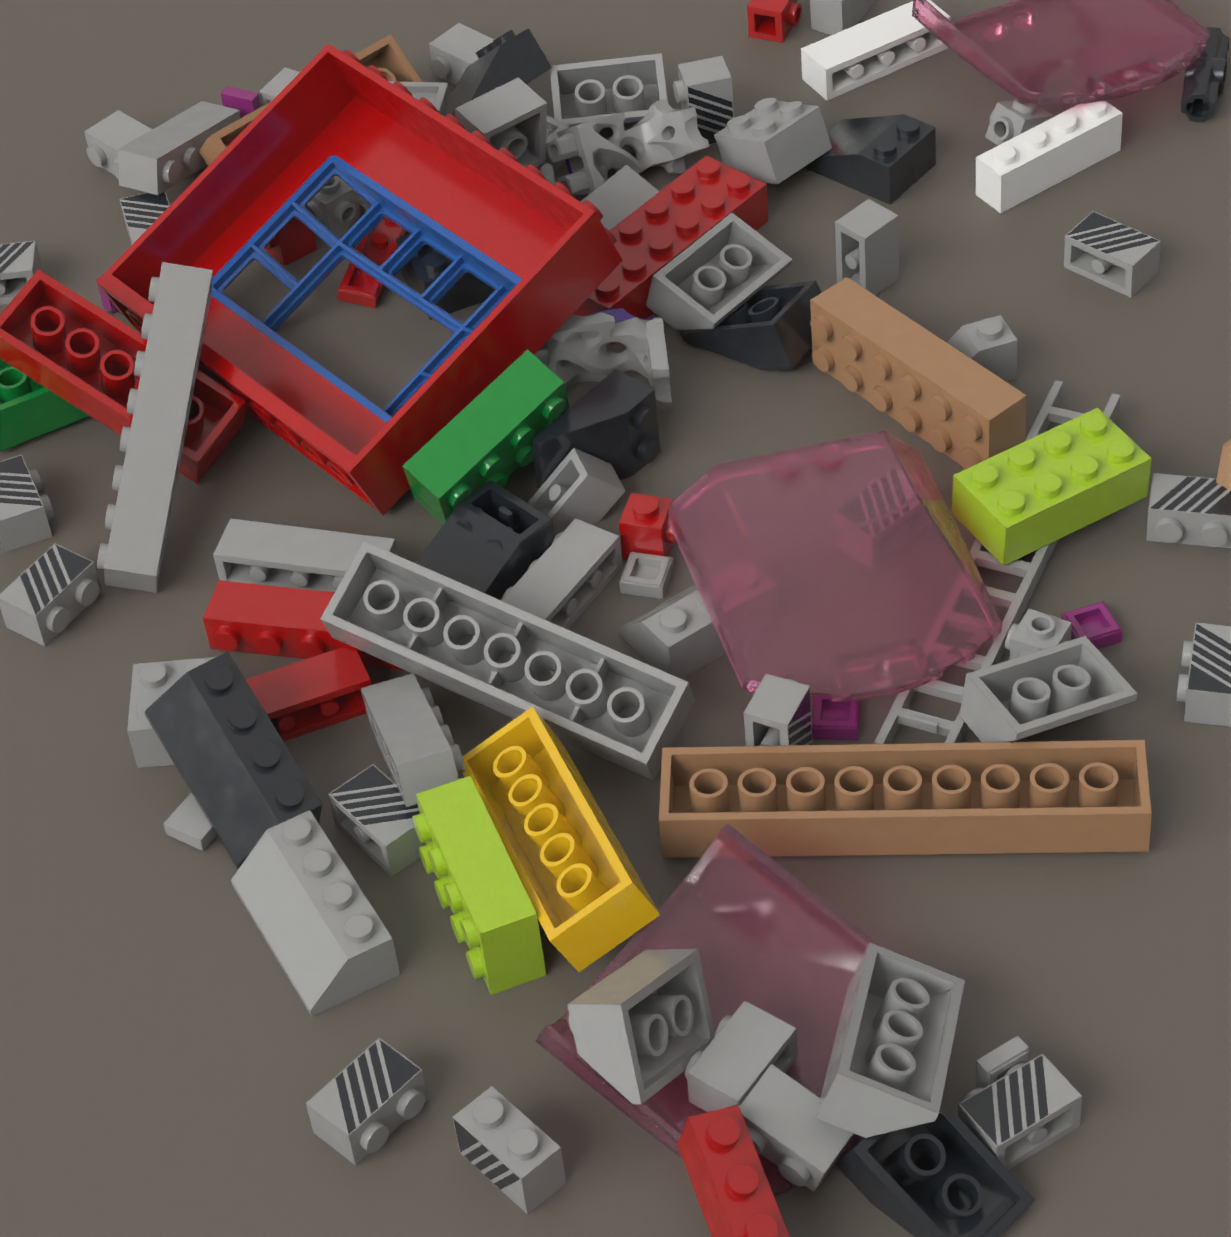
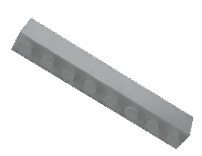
M162 262L160 276L151 278L148 301L155 303L153 313H145L141 338L147 339L145 352H137L134 376H139L140 381L138 389H130L127 404V414H133L131 427L123 426L119 450L126 453L124 465L115 466L112 490L118 491L116 504H108L105 517V529L111 530L109 543H101L98 553L97 569L104 570L106 586L157 593L211 300L213 270Z

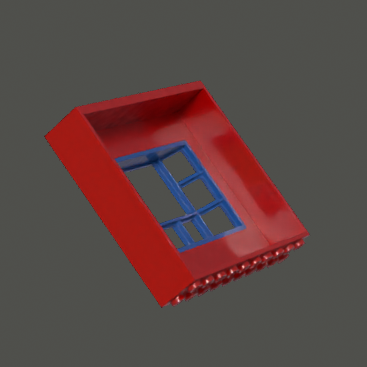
M327 44L120 256L96 283L130 325L142 333L145 313H153L155 303L148 301L151 278L160 276L162 262L213 270L212 294L198 370L246 400V413L384 516L410 488L403 465L527 349L535 355L623 260L614 245L617 242L615 236L603 226L600 221L603 215L593 203L588 200H584L582 203L576 200L563 184L556 182L554 185L549 183L537 168L530 164L527 167L522 166L515 156L503 147L499 150L495 149L480 132L476 130L472 133L468 132L453 115L447 114L444 117L426 98L421 97L417 100L402 83L395 81L392 84L375 66L370 65L368 68L363 66L361 61L351 51L345 49L341 52L332 45ZM334 176L342 179L371 205L367 212L341 239L305 208L311 199ZM293 218L299 219L331 248L300 281L264 250ZM383 218H388L411 233V235L379 266L355 250V247ZM424 245H429L453 262L421 295L396 278L395 275ZM253 260L258 261L290 290L261 322L224 294V290ZM343 260L349 261L453 333L449 340L383 410L275 332ZM469 272L495 289V291L465 323H462L436 304L465 273Z

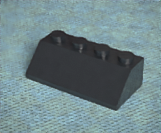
M228 651L186 672L145 710L147 720L236 868L243 864L267 829L309 810L317 822H320L322 803Z

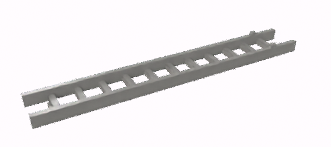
M1054 381L1025 441L1046 432L1050 422L1063 424L1084 414L1058 408L1063 398V382ZM1112 393L1103 413L1115 422L1120 411L1121 395ZM975 539L874 744H891L901 724L946 736L947 738L944 743H962L969 727L959 716L960 711L955 721H950L909 710V707L917 692L958 703L962 702L964 687L925 677L933 659L975 671L1000 663L1006 651L1005 641L1008 631L1014 623L1019 624L1058 540L1038 549L1031 563L1015 560L1003 566ZM979 566L1024 577L1017 593L973 583L972 580ZM964 597L1009 608L1001 625L956 612ZM948 628L994 639L986 656L940 645Z

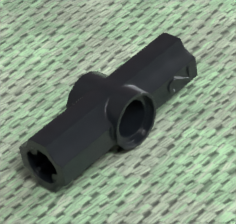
M1207 27L1203 33L1197 34L1193 54L1187 57L1184 89L1181 98V112L1185 113L1190 121L1204 122L1205 118L1214 115L1218 94L1223 93L1230 37L1224 35L1221 28Z

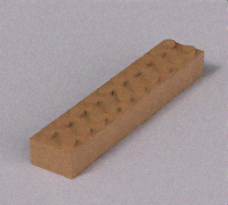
M1145 740L662 748L659 802L662 858L1149 852L1152 811Z

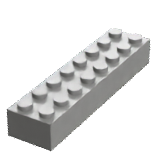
M365 541L359 547L320 618L332 638L410 673H414L419 677L513 719L533 706L561 740L652 781L655 780L661 768L662 748L672 747L695 702L689 682Z

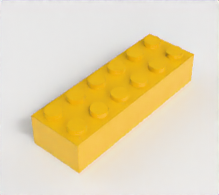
M533 706L462 756L465 766V772H462L464 777L471 775L549 941L578 972L584 970L660 916L659 911L561 739Z

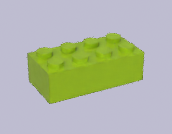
M1097 407L954 474L951 513L1005 566L1147 497L1152 458Z
M471 775L417 793L416 798L420 814L414 815L412 818L420 842L426 844L419 847L420 857L427 874L434 872L439 879L434 881L438 899L443 909L450 907L454 915L450 916L452 929L458 943L466 942L470 949L466 951V957L475 980L483 977L490 994L493 995L546 976L537 913Z

